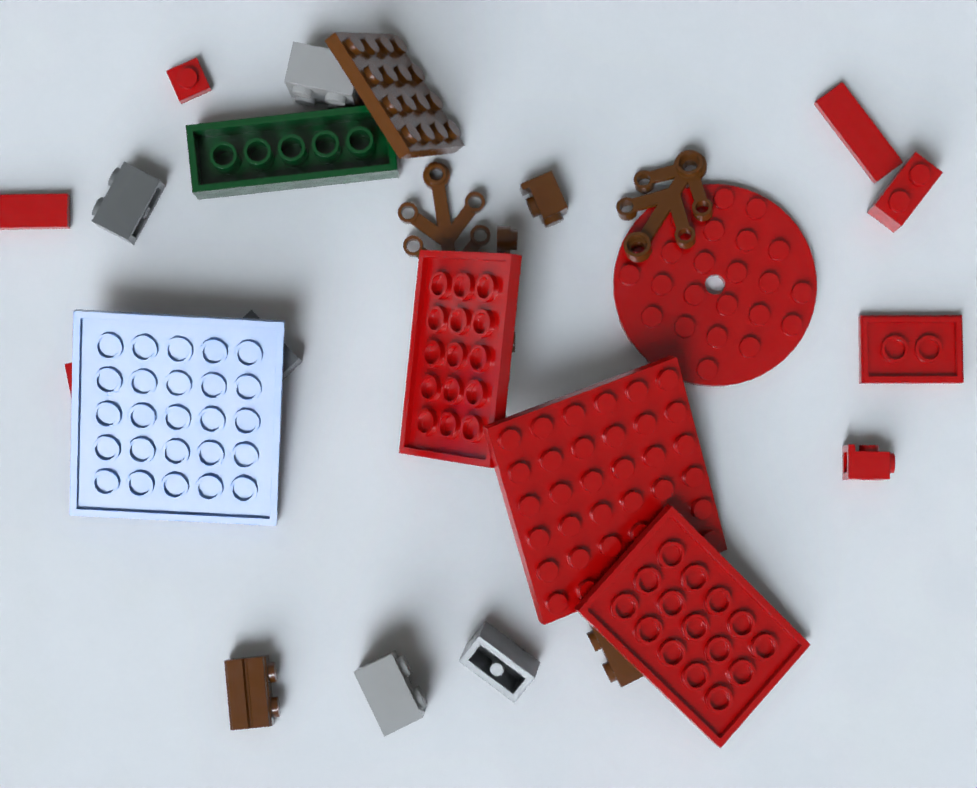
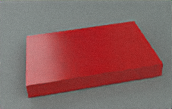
M860 315L858 317L859 384L964 383L962 315Z

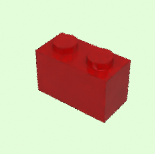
M915 152L906 160L867 213L894 233L905 223L943 172Z

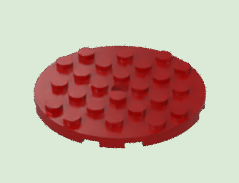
M704 184L703 188L706 197L712 202L713 216L707 221H699L694 217L692 211L694 199L690 188H685L681 194L689 226L695 230L696 243L694 246L683 249L677 245L675 239L676 227L671 212L652 240V253L647 260L643 262L629 260L625 254L623 240L614 267L613 298L619 322L625 335L648 363L672 355L678 359L683 382L697 386L725 387L762 376L786 359L804 336L813 315L817 294V276L812 253L805 237L794 221L779 206L760 194L745 188L724 184ZM701 206L697 209V211L700 213H704L709 208L706 206ZM656 207L647 209L635 221L626 237L633 232H641ZM688 233L682 234L680 236L681 240H688L691 238V235ZM636 247L633 253H641L645 248ZM718 276L724 284L723 291L720 294L709 293L705 287L707 278Z

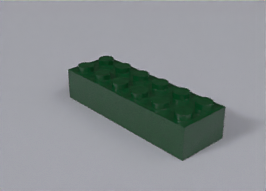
M366 105L186 125L192 193L198 200L399 178L397 154Z

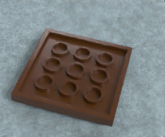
M335 32L325 40L399 159L451 154L465 146L460 139L461 132L458 126L446 117L442 110V101L425 84L423 71L411 62L406 54L408 51L407 47L400 37L394 34Z

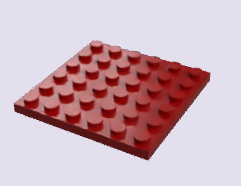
M667 356L482 426L538 620L543 625L577 612L574 609L575 606L667 504L673 506L719 553L727 550L677 357Z

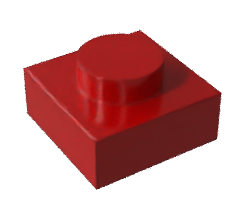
M197 57L166 71L181 104L212 91Z

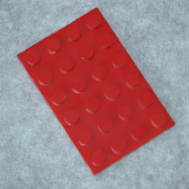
M439 250L419 251L399 453L494 468L482 426L506 417L522 255Z
M668 504L574 608L719 748L728 741L811 645L673 506Z

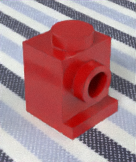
M855 444L842 446V480H889L890 473L895 471V454L880 452V445H859V451H855Z

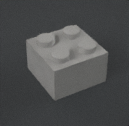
M293 41L284 82L291 97L295 98V102L306 106H315V102L328 105V109L358 106L360 96L331 50Z
M396 650L354 671L355 677L384 737L423 718L425 714L424 708L428 704L420 686L418 685L413 688L408 676L413 672L405 655L403 654L398 657Z

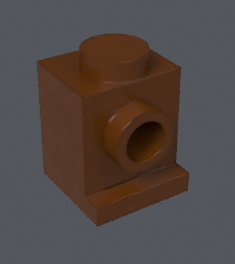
M552 170L520 184L522 196L527 194L530 196V198L525 200L532 217L539 216L545 228L556 225L564 220L562 215L567 214L568 206Z

